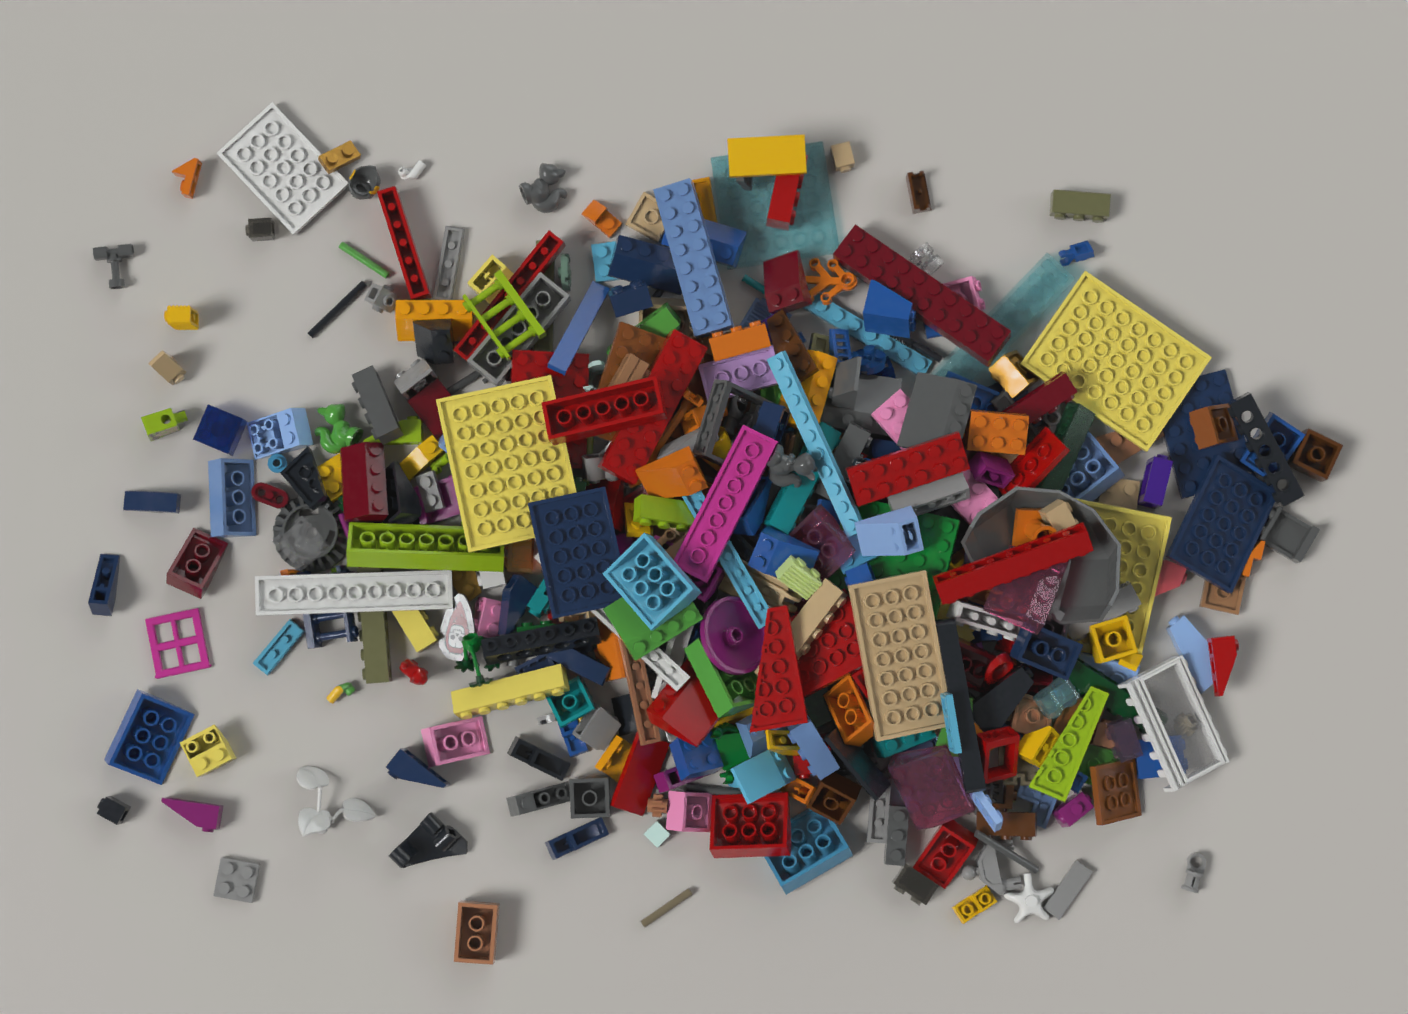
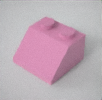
M669 790L666 830L710 832L712 794Z

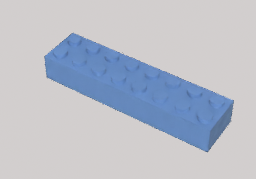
M688 178L653 189L694 337L701 339L711 336V333L723 330L724 332L730 330V328L734 327V323L694 182Z

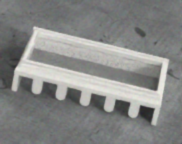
M1183 655L1173 656L1118 685L1119 689L1127 688L1130 697L1126 699V703L1128 706H1135L1138 715L1134 717V721L1136 724H1143L1146 731L1141 737L1144 742H1151L1154 751L1150 752L1149 755L1151 759L1159 760L1162 767L1157 773L1159 777H1166L1169 785L1163 788L1164 792H1175L1186 784L1230 762L1227 757L1228 753L1220 741V735L1212 723V717L1204 705V699L1197 689L1196 680L1191 675L1188 662L1184 659Z

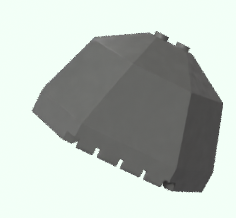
M1016 486L976 514L961 541L970 562L1013 548L1012 537L1016 508H1044L1057 499L1068 502L1073 510L1071 512L1073 518L1077 519L1079 523H1084L1094 551L1089 552L1085 556L1072 558L1066 563L1055 564L1049 569L1033 572L1027 577L1016 578L1010 583L997 585L992 590L1000 593L1002 589L1005 591L1003 596L1016 603L1018 599L1021 600L1020 605L1033 613L1036 609L1039 610L1037 615L1049 622L1051 618L1060 624L1103 621L1119 593L1121 544L1095 509L1060 490Z

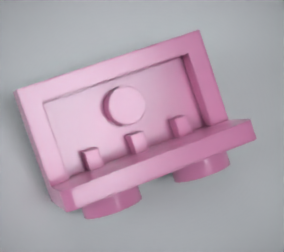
M479 596L474 606L475 632L478 636L485 638L499 636L498 627L501 601Z

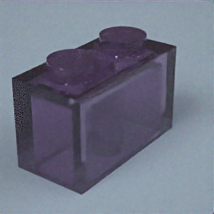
M1129 716L1106 723L1108 729H1105L1108 741L1112 740L1114 747L1111 748L1114 759L1118 758V761L1122 763L1143 756L1132 719Z

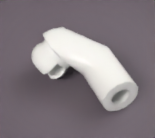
M418 160L413 168L401 167L398 170V174L403 180L417 179L426 165Z

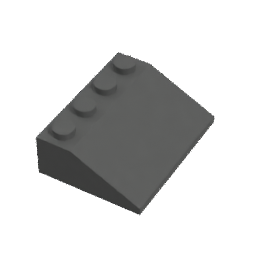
M861 373L854 409L831 406L832 399L828 398V391L820 422H824L831 427L847 429L851 421L871 431V433L889 436L871 414L901 389L902 379ZM831 382L830 387H834V382Z
M917 372L897 446L908 448L956 431L960 433L962 439L977 385L959 379Z

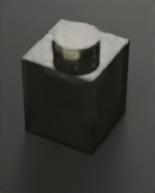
M272 218L248 219L245 231L246 236H249L252 241L275 240V223Z

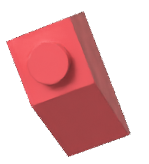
M1166 559L1163 560L1155 596L1177 588L1181 584L1183 585L1187 579V569Z

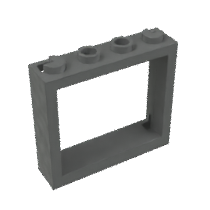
M714 379L693 454L722 467L725 460L713 455L712 452L730 393L756 405L750 424L751 429H753L757 422L758 411L763 401L774 402L728 380Z

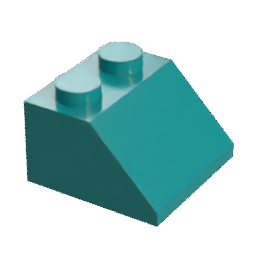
M579 676L568 681L570 691L564 692L561 696L551 695L546 697L561 728L595 710L593 698L587 685Z

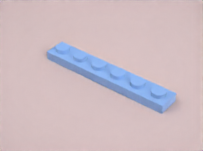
M940 729L935 730L937 737L931 739L934 745H936ZM942 756L964 788L959 758ZM983 791L969 793L968 795L994 833L1000 830L1003 817L999 810H995L992 806L990 797L984 794Z

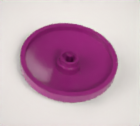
M729 596L713 602L703 614L700 625L703 649L710 661L725 673L742 675L752 672L760 664L765 626L758 629L740 597Z

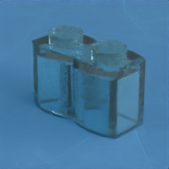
M1058 677L1048 687L1039 691L1033 697V700L1046 718L1055 719L1061 715L1064 708L1075 705L1080 695L1069 679L1067 681Z

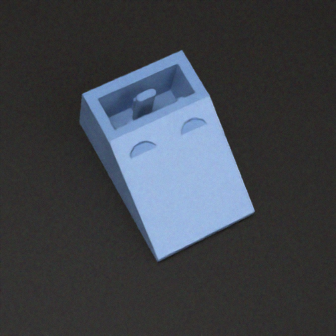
M289 408L247 423L255 460L314 445L305 408Z
M912 506L854 522L862 556H905L924 550L918 518Z

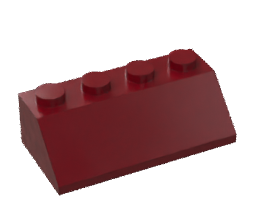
M362 442L340 448L344 521L382 523L388 516L384 445L378 442Z

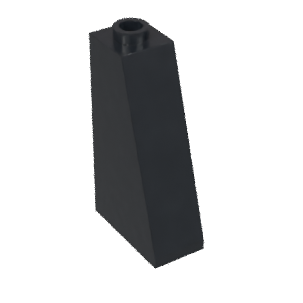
M1020 664L973 700V719L983 732L1001 728L1033 685L1034 673L1028 666L1024 667Z

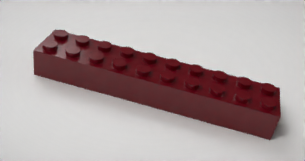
M856 224L833 253V258L838 261L840 266L868 285H870L871 280H875L910 301L913 305V311H916L915 317L987 367L991 365L1011 338V330Z

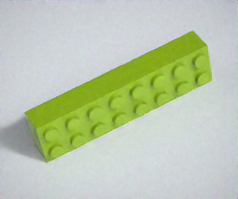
M349 522L346 550L347 567L504 571V545L469 553L463 526Z

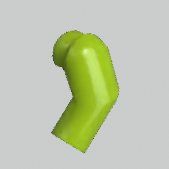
M448 454L442 455L431 463L430 468L432 471H435L436 474L442 472L441 467L449 463Z

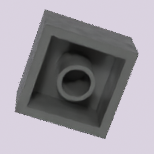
M609 777L569 779L571 819L611 816Z

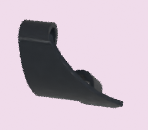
M430 812L421 821L419 826L391 852L389 857L400 868H406L434 859L467 854L468 841L453 827L445 826Z

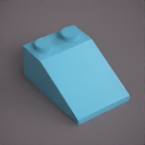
M768 749L730 769L747 805L797 779L786 756L769 751Z

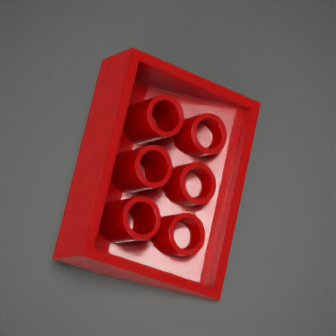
M687 658L680 668L690 676V679L677 692L667 683L647 708L646 712L651 724L698 748L720 718L714 712Z
M769 793L748 805L743 794L712 795L709 850L713 857L791 856L789 793Z

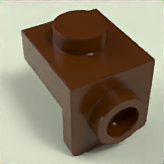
M1014 785L1004 786L1003 802L992 803L995 810L1007 812V809H1012L1013 801H1016L1017 789H1014Z

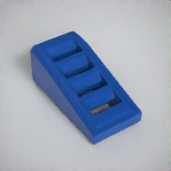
M829 329V355L836 358L842 357V360L838 359L837 363L852 359L849 332L845 329ZM835 334L843 335V339L836 338ZM836 342H843V346H837Z

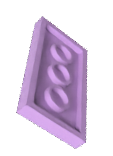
M773 345L723 360L700 364L698 367L707 402L714 379L728 380L751 392L778 385L767 362V359L775 355Z

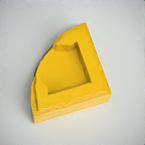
M1134 653L1121 657L1118 664L1137 671L1143 655Z

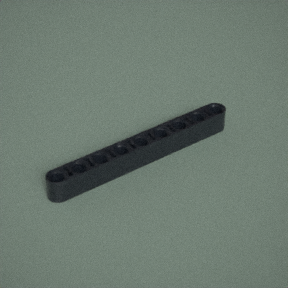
M954 617L935 620L947 691L953 694L962 753L958 754L965 793L985 791V778Z

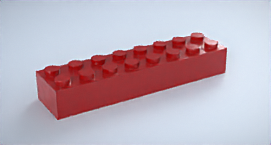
M676 329L669 332L649 369L648 377L657 376L660 381L668 419L616 431L598 465L599 468L631 486L637 483L639 477L635 470L647 464L708 349L706 346Z

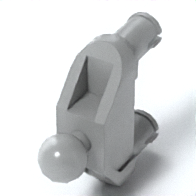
M1013 840L997 841L1010 850H1014V845L1011 844ZM986 843L976 859L977 867L966 865L962 869L964 879L972 880L976 875H979V879L998 895H1004L1009 890L1022 889V883H1017L1021 882L1020 876L1004 880L1001 878L996 857L999 851Z

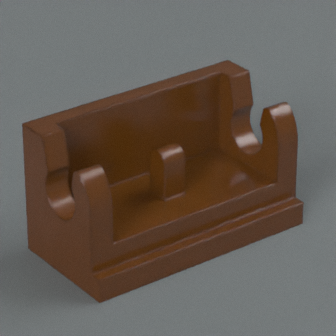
M920 171L917 174H913V172L907 173L906 182L912 213L931 211L924 171Z

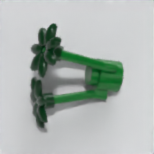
M470 633L463 637L461 642L464 658L463 661H456L458 665L454 667L455 669H461L462 673L466 672L467 669L473 672L475 667L477 674L476 682L469 683L471 688L489 684L494 679L484 678L481 675L480 664L477 661L475 652L480 650L483 637L478 636L477 633ZM468 651H469V653H471V655H472V659H471V660H470V658L468 657ZM501 663L488 666L486 664L484 668L490 672L495 667L499 669Z

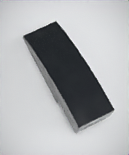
M515 736L507 752L510 756L563 781L571 763Z

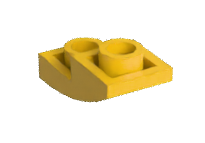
M985 885L955 904L952 909L961 923L964 924L977 914L991 907L997 900L988 886Z

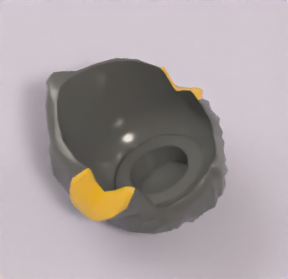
M360 166L354 169L348 181V188L352 197L359 200L371 199L377 194V191L380 189L381 180L376 166Z

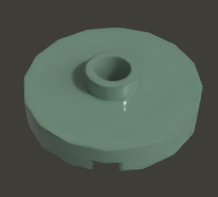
M568 253L561 254V267H558V278L561 279L562 290L565 292L571 291V270L569 265L571 261Z

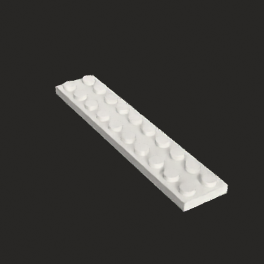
M452 570L255 576L256 616L453 609Z

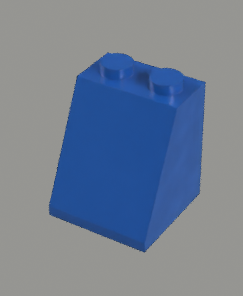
M871 280L863 310L865 331L910 338L912 331L915 332L917 324L915 320L916 311H913L912 303L879 282Z

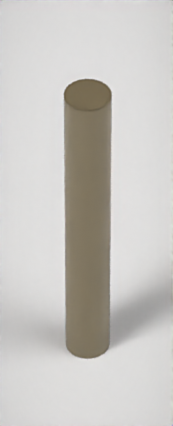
M689 888L641 920L644 927L648 926L693 895Z

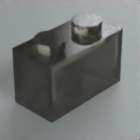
M906 863L892 881L895 884V890L903 895L907 892L912 896L910 900L919 906L921 903L927 905L939 886Z

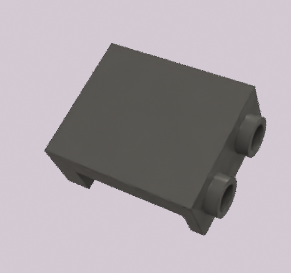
M1277 506L1275 509L1272 508L1257 541H1266L1265 545L1294 563H1300L1320 529L1314 525H1307L1282 510L1283 507Z

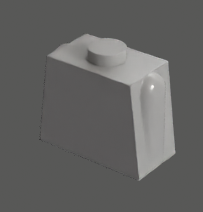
M594 702L595 710L583 716L572 734L592 748L605 751L608 744L615 738L621 724L618 717Z

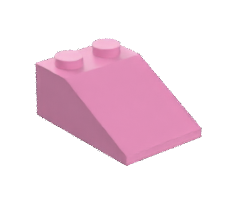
M482 716L421 729L429 768L490 754Z

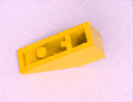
M431 435L418 445L399 465L410 482L446 452L439 447L437 439Z
M765 730L767 749L781 755L798 756L800 747L797 743L792 744L787 735L790 731Z

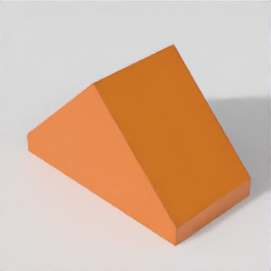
M797 778L781 787L780 791L788 792L790 797L808 805L816 787Z

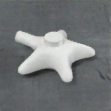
M1023 873L1024 890L1019 893L1006 892L1004 894L1007 900L1019 906V912L1014 918V922L1020 923L1030 914H1035L1043 920H1048L1050 917L1043 910L1042 902L1053 894L1054 888L1048 887L1043 890H1035L1032 885L1031 873Z

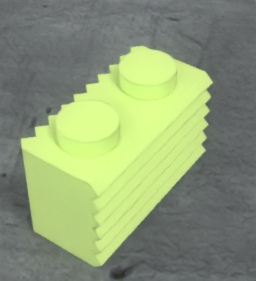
M790 555L775 571L779 581L805 600H808L819 589V586L822 585L820 573L814 568L809 569L806 563L799 557L795 558Z

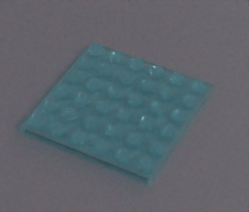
M823 141L805 144L806 155H808L806 164L807 174H804L802 188L797 189V192H800L797 208L793 207V210L796 211L794 225L789 226V231L766 226L776 176L753 177L752 191H744L736 182V178H729L728 155L711 158L720 224L748 232L737 268L763 265V261L795 250H799L801 259L831 255L838 248L839 242ZM727 266V270L735 269V268H732V267Z

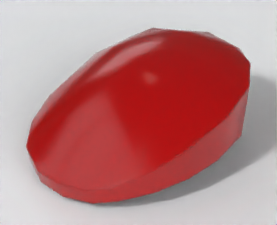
M1001 653L990 661L985 672V683L992 685L1005 677L1013 669L1015 663L1009 653Z

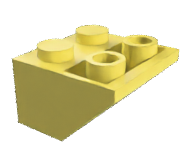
M491 255L467 284L474 292L479 294L494 284L496 280L494 274L497 271L501 270L508 280L514 273L494 255ZM500 290L487 297L485 301L490 304Z
M215 724L180 742L197 777H202L236 759L230 744Z

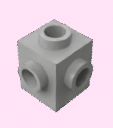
M372 283L364 300L372 304V309L379 313H383V311L391 313L396 306V300H398L399 296L394 294V289L387 285L380 286Z

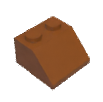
M1228 403L1207 406L1189 412L1190 424L1193 427L1195 442L1199 449L1238 440L1233 419L1227 411V408H1229Z

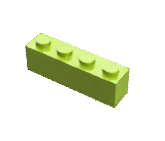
M641 494L634 499L633 522H639L642 526L658 525V528L661 529L671 527L676 528L677 531L685 532L690 529L694 521V517L685 501Z

